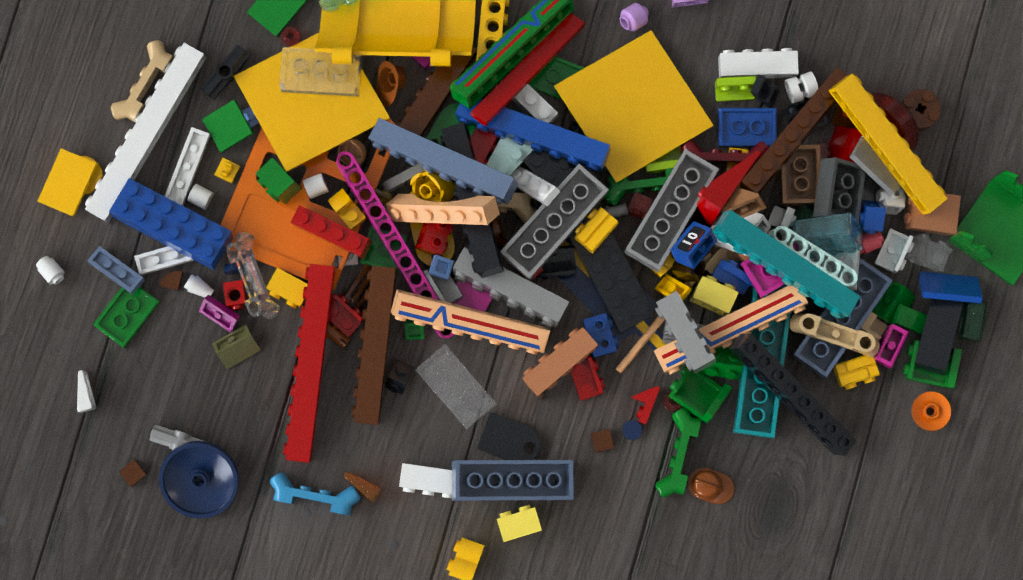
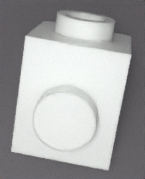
M774 206L768 220L769 224L774 227H792L796 216L793 215L795 209L787 207L785 210Z

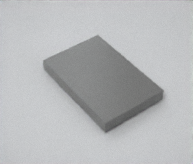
M861 136L850 158L890 196L894 195L900 184L865 138Z

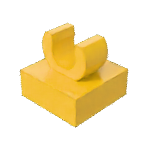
M222 158L214 175L233 184L241 166Z

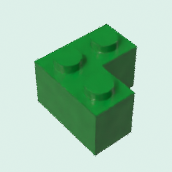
M273 158L255 173L259 177L257 182L264 189L268 188L266 192L277 203L282 201L286 204L302 189Z

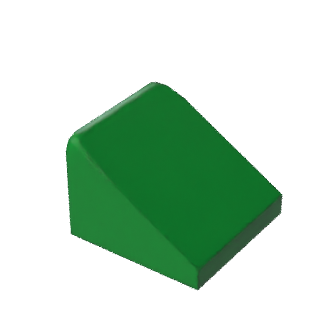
M406 319L404 321L405 340L425 339L424 326L414 324V320Z

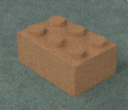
M820 144L801 145L779 171L780 207L814 206L821 162Z

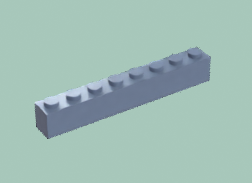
M381 118L377 120L368 137L373 143L372 146L377 150L383 151L385 149L389 151L391 156L397 159L403 157L407 163L413 166L417 164L423 166L422 169L431 174L436 172L440 178L446 181L454 180L459 187L464 189L469 187L479 196H484V194L495 196L497 204L502 202L508 205L518 186L515 178Z

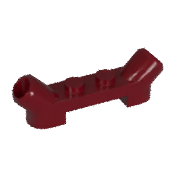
M689 140L681 147L680 152L683 153L686 149L707 162L740 163L758 150L761 153L751 167L752 169L769 147L766 143L759 142L748 153H742V150H730V153H722L721 149H711L709 153L704 152L694 140Z

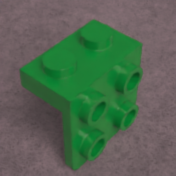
M721 346L715 349L716 353L713 354L716 363L701 370V373L704 375L739 380L744 364L729 347L723 349Z

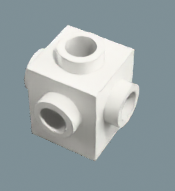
M901 186L892 196L881 187L876 193V201L886 208V214L897 215L905 208L906 195Z

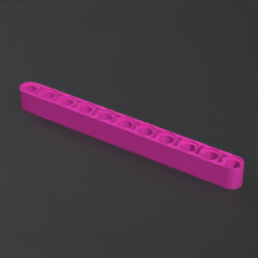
M341 152L336 159V165L411 292L420 295L422 291H428L431 295L430 298L439 300L354 156L350 152ZM347 156L351 161L350 165H341L340 158ZM353 173L359 174L360 182L353 183L350 180V175ZM362 190L369 191L371 194L370 199L363 200L360 197V192ZM378 207L381 211L380 216L373 217L370 214V209ZM388 224L391 228L390 233H382L380 226ZM391 241H398L401 245L400 250H392L390 247ZM401 258H409L411 264L408 268L401 266ZM412 274L420 276L421 281L418 285L411 283L410 277ZM434 329L436 334L442 339H447L454 335L451 333L452 330H450L448 335H443L440 330Z

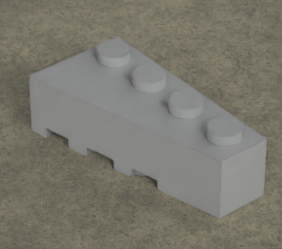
M676 291L657 301L658 307L655 310L660 319L665 318L667 322L665 328L668 334L675 336L677 342L674 344L678 352L685 354L687 359L684 362L688 370H693L696 374L716 363L713 353L710 352L704 337L701 336L679 293Z

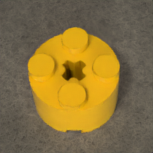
M423 170L414 175L410 181V185H412L411 194H415L418 198L426 201L448 202L453 198L454 189H456L455 182L452 183L451 179L446 181L440 178L436 172L431 174Z

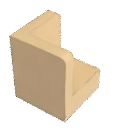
M871 312L859 330L873 335L874 338L880 341L887 325L876 318L878 315Z

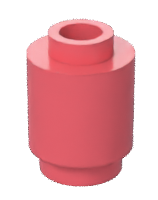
M880 231L876 234L864 233L861 235L860 254H867L882 247L884 239Z

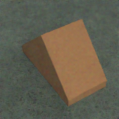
M736 188L722 208V212L732 210L745 218L767 207L758 193Z

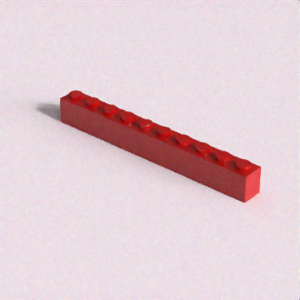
M310 264V267L306 268L305 279H308V285L303 290V298L306 301L305 306L301 307L300 318H303V325L299 326L298 337L301 338L300 346L297 345L295 357H298V365H294L293 377H296L295 385L292 384L290 396L294 397L293 404H289L288 416H291V421L286 426V435L289 436L288 443H285L283 448V455H286V460L310 463L312 460L335 266Z

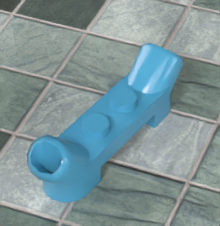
M280 472L270 479V484L275 490L274 501L293 504L294 498L300 497L332 504L330 512L350 516L352 506L361 499L354 486L348 487L336 496H331V491L319 489V493L312 492L311 487L301 485L299 489L294 488L284 472Z

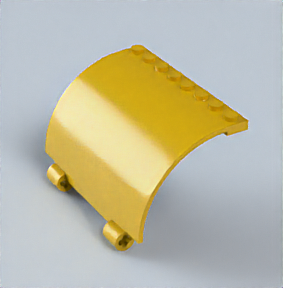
M322 0L321 22L315 52H332V64H353L354 55L430 57L431 66L451 67L452 55L471 56L476 0Z

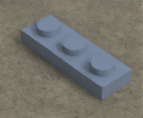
M100 246L87 260L90 265L132 295L145 281L141 275Z

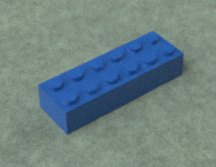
M130 178L109 210L112 217L212 270L216 269L234 238L230 230Z

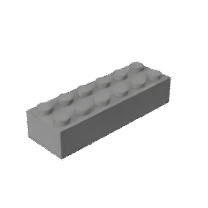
M685 149L624 253L658 273L669 255L670 249L676 243L695 211L696 204L700 199L697 196L703 186L706 188L709 186L719 168Z
M580 164L557 187L560 193L548 206L542 204L500 251V255L529 281L609 191L607 187Z
M463 248L453 267L452 275L455 276V280L463 284L466 281L471 283L474 290L481 293L484 290L490 293L489 297L498 302L502 300L507 303V307L515 311L517 309L522 310L526 317L533 320L534 318L541 320V324L547 328L557 327L569 301L504 268V272L481 278L473 271V255L469 254L467 248Z

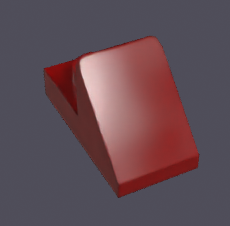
M656 386L630 397L633 400L644 403V407L640 406L636 415L639 418V423L646 425L660 387Z

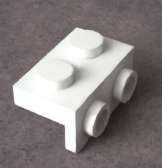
M890 228L874 265L894 274L899 270L902 271L907 261L904 259L905 255L910 253L914 246V242H912L913 236H906Z

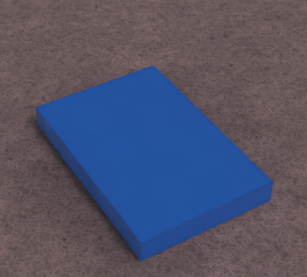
M718 108V147H755L759 142H764L770 147L777 139V108Z
M919 271L918 279L923 298L982 303L983 296L978 277Z

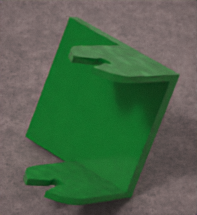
M1002 171L989 181L957 226V233L951 235L947 241L1012 286L1023 272V184L1021 185L1017 182V174Z

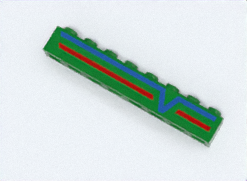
M540 0L511 29H508L498 41L494 42L492 47L482 54L472 66L468 67L458 79L453 81L449 86L453 99L471 109L574 11L573 0Z

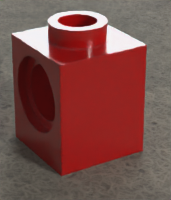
M243 280L223 283L225 302L228 308L240 310L243 309L244 305H248L246 287ZM234 291H239L241 294L237 301H232L231 294Z

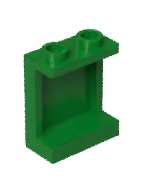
M914 340L912 344L909 343L907 348L909 359L908 363H905L903 367V374H905L906 380L947 389L955 388L962 353L961 349H952L946 375H941L918 367L915 364L920 342L919 340Z
M685 364L679 373L682 377L679 380L675 379L669 387L672 391L668 397L705 423H708L732 387L726 383L721 387L703 373L698 372L695 374L693 370L689 371Z

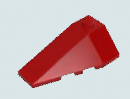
M757 150L711 181L707 188L703 186L697 195L700 199L696 205L709 225L712 226L722 208L735 189L738 188L740 182L747 175L761 152Z

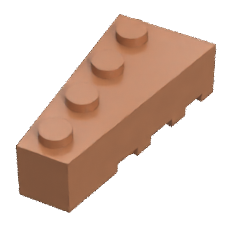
M583 327L580 330L578 328L574 329L569 334L570 338L567 341H560L554 346V352L550 355L548 353L543 355L538 360L540 363L535 368L531 366L523 373L525 375L522 378L524 383L539 400L544 396L543 392L546 389H552L559 382L560 377L567 376L576 364L579 365L598 348V344Z

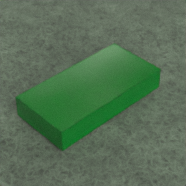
M898 304L892 323L922 335L927 315Z

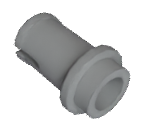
M626 203L603 208L614 218L628 215Z

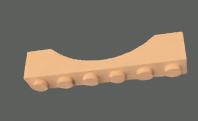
M397 194L386 203L392 222L488 225L500 214L495 196H475L458 201L432 202L422 200L415 194Z

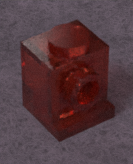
M635 192L628 207V214L643 220L653 199Z

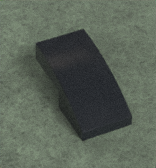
M759 74L750 91L757 100L768 108L773 107L779 94L777 86L769 83L765 76Z

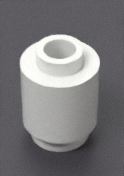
M44 256L37 262V271L50 285H57L64 279V270L53 258Z

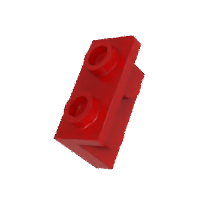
M334 293L331 300L329 321L350 338L364 322L361 318L363 313L356 307L351 309L347 305L349 301L342 294L337 296Z
M588 356L579 365L576 364L571 371L580 401L603 394L602 389H605L602 377L598 378L596 372L599 370L596 359L592 360L591 356Z

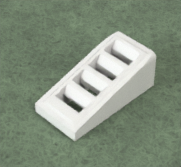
M81 370L78 371L77 410L79 413L96 409V404L88 373Z

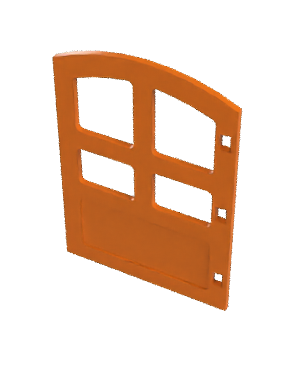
M391 119L386 120V121H388V122H390V123L396 125ZM261 127L220 225L230 230L234 237L228 249L305 279L306 268L310 267V264L332 266L336 256H340L342 260L338 269H335L334 291L350 253L290 223L300 205L350 229L335 211L311 202L303 184V180L320 173L346 182L336 162L328 159L330 150L301 164L306 167L305 174L300 183L302 189L286 204L282 201L277 203L266 192L268 188L264 189L257 182L258 176L255 174L262 167L268 153L277 155ZM376 149L369 169L364 173L375 192L391 156L389 151H386L383 157L379 155L380 151ZM353 173L350 175V180L353 183L360 182L359 174ZM362 190L360 197L363 200H368L371 194L367 190ZM362 223L352 231L359 233Z

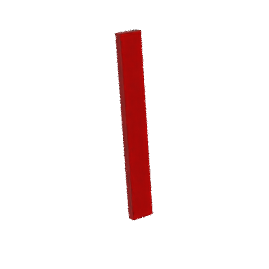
M570 13L471 111V116L486 127L585 27V22Z

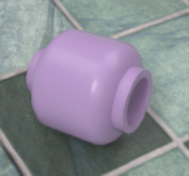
M633 3L621 11L620 23L624 29L634 32L648 23V9L639 3Z

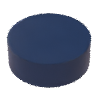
M232 262L224 266V273L227 275L244 272V266L241 262Z
M635 420L627 421L622 428L623 435L629 440L639 438L642 434L641 424Z

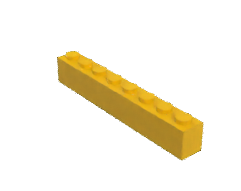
M853 73L845 76L828 90L923 215L931 213L948 199L945 196L944 189L935 183L931 172L923 167L921 159L916 154H913L909 148V143L900 137L896 126L888 121L884 110L875 104L873 96L862 87V82L857 76H854Z

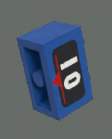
M693 221L670 249L675 261L695 269L717 242L714 233H712V228Z

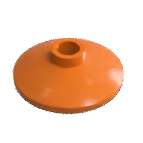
M925 392L914 400L911 413L914 422L920 428L935 431L943 428L948 423L951 417V407L948 400L942 394ZM928 408L933 410L932 415L927 414Z

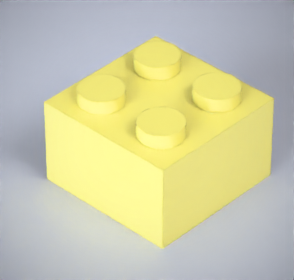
M710 275L702 276L700 282L697 283L690 302L723 317L727 316L739 292L735 291V287L725 283L722 285L717 283L718 279Z
M530 505L520 507L519 512L514 514L511 513V510L501 513L500 518L497 519L503 542L542 531L535 507L531 508Z

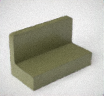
M246 324L212 343L217 356L226 369H230L260 351V347Z

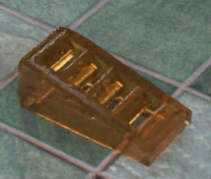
M348 471L344 473L345 478L371 502H376L382 490L380 487Z

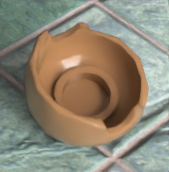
M352 138L338 147V155L344 151L350 152L359 166L366 159V147L358 139ZM347 156L340 158V161L346 166L350 165L351 161Z

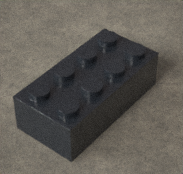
M543 150L542 152L534 151L523 160V165L529 172L555 187H558L577 166L569 163L566 158H554L549 155V152Z

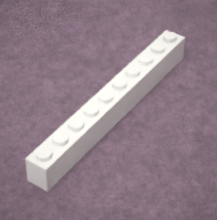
M183 43L182 46L176 49L173 62H169L166 66L164 77L162 80L159 79L154 88L156 89L155 92L145 102V109L136 116V124L133 129H129L126 133V141L123 146L120 145L117 148L114 161L107 165L104 178L99 179L95 186V193L93 196L90 195L85 203L86 211L107 223L112 218L109 210L129 178L135 180L207 58L204 53L186 43Z

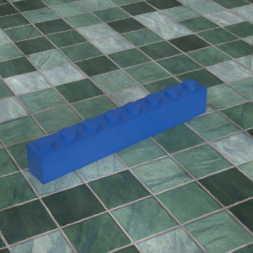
M482 99L471 109L459 103L455 113L459 123L464 122L466 126L471 124L476 126L479 131L485 133L487 131L493 132L495 136L501 139L506 137L513 139L514 143L521 146L524 144L529 145L531 149L537 152H542V150L549 152L550 156L560 159V157L566 158L569 163L585 165L588 170L597 172V170L603 171L611 151L609 144L508 108H504L485 127L471 116V111Z

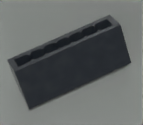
M931 299L915 364L918 367L929 372L946 375L964 302Z

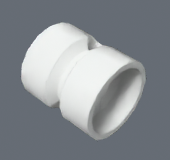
M811 71L801 74L800 78L792 77L785 80V88L793 104L803 101L805 96L811 98L819 89L816 78Z

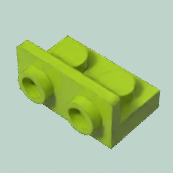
M756 76L717 78L715 81L716 101L753 100L755 97L750 91Z

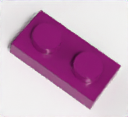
M210 295L204 298L199 309L200 313L230 333L235 329L240 315Z

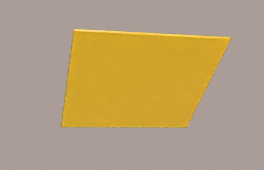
M652 30L554 85L586 137L610 145L611 151L605 167L616 183L714 126Z
M319 33L234 75L238 86L286 172L373 128L379 118L385 121L390 119L355 56L353 64H332V52H315Z

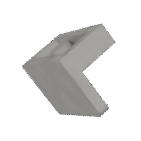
M427 269L423 271L441 301L454 304L464 297L451 275H449L448 280H444L428 274L429 271Z

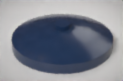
M190 441L177 446L167 455L160 469L159 486L164 499L177 512L192 518H208L223 512L232 503L239 486V474L234 460L224 449L206 441Z

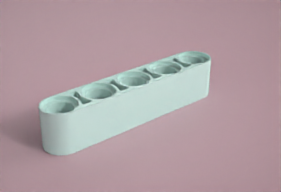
M779 226L768 233V235L844 286L850 287L857 282L858 275L854 269L789 228ZM776 232L782 235V241L777 239ZM793 242L798 245V251L794 250ZM810 253L815 256V262L810 259ZM827 264H829L832 267V272H829L827 270ZM843 274L848 277V283L844 281Z

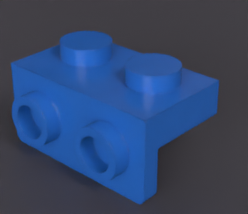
M720 259L712 273V277L724 284L727 283L734 286L735 291L742 295L745 294L749 286L754 287L746 272L739 269L740 264L731 259L729 262Z

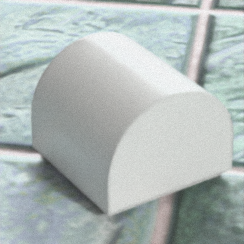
M322 173L303 180L310 199L329 192Z
M195 184L189 193L187 201L206 210L215 193Z

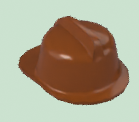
M384 61L379 66L375 93L384 107L392 105L397 91L401 90L406 83L404 67L395 66L390 61Z
M699 468L693 471L688 478L687 485L689 491L698 499L713 504H723L729 501L734 494L733 481L723 473L708 468Z

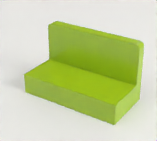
M681 147L673 149L646 165V174L661 173L665 169L674 168L682 155L680 152Z

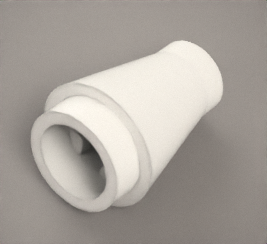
M192 274L184 286L188 290L187 292L204 298L207 295L211 296L214 292V289L198 275L194 276Z

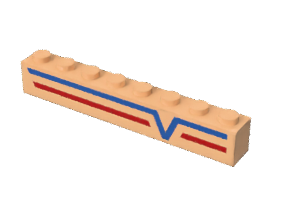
M787 286L700 328L699 331L701 336L704 337L710 352L715 354V349L721 346L723 349L731 346L740 334H751L756 329L760 332L770 327L769 323L775 320L779 323L787 319V314L792 312L798 314L804 311L808 301L805 296L798 293L797 288ZM677 340L654 350L664 373L669 372L670 375L678 372L680 366L685 364L684 360L687 359L684 353L680 354L674 344Z
M398 289L396 290L391 309L392 315L400 321L410 319L414 320L416 325L425 326V324H430L436 330L444 331L446 328L452 330L451 333L463 336V333L471 335L470 338L481 341L482 338L489 339V342L492 344L500 345L505 343L508 344L509 348L519 350L520 347L527 349L526 352L538 355V352L544 353L550 330L544 326Z

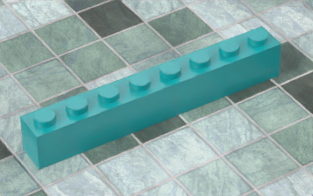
M732 210L723 212L712 233L717 235L716 238L719 241L729 243L736 252L750 257L749 260L751 262L762 265L766 268V272L774 276L777 275L784 284L794 286L798 289L799 294L812 298L817 306L830 310V314L836 318L850 316L860 298L858 294Z

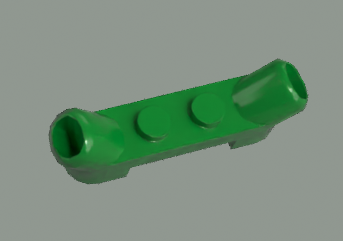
M673 168L665 169V177L628 181L626 177L616 183L613 177L609 176L607 177L609 191L603 199L614 206L617 205L626 192L641 194L644 193V190L652 189V192H658L662 189Z
M684 407L672 414V418L681 432L680 438L676 437L674 448L677 449L675 457L672 456L669 468H672V472L655 484L660 496L664 498L672 493L684 494L688 476L681 474L689 437L697 438L701 425V419L692 417Z

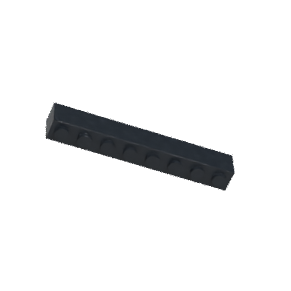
M464 122L441 129L443 136H440L444 147L476 161L469 130ZM451 180L452 183L455 182L456 189H454V195L457 201L479 196L473 192V189L469 187L466 189L456 185V181ZM492 221L488 225H463L464 234L469 238L470 242L467 244L469 254L473 255L474 258L472 262L474 273H477L481 278L504 272Z

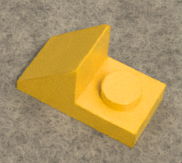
M343 188L328 200L335 212L351 230H354L367 219Z
M668 274L654 288L665 297L677 291L683 301L692 291L690 287Z

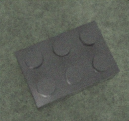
M836 157L821 159L813 217L841 225L858 224L866 172L856 163Z

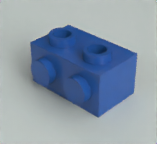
M862 200L858 225L866 233L876 234L877 231H883L886 208L877 201Z
M606 313L583 319L586 331L598 344V348L593 352L594 358L617 352L616 347H619L617 336H612L610 328H614L611 316L607 317Z

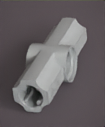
M154 425L149 439L150 441L168 446L172 450L186 442L204 441L192 437L188 433L170 430L160 425Z

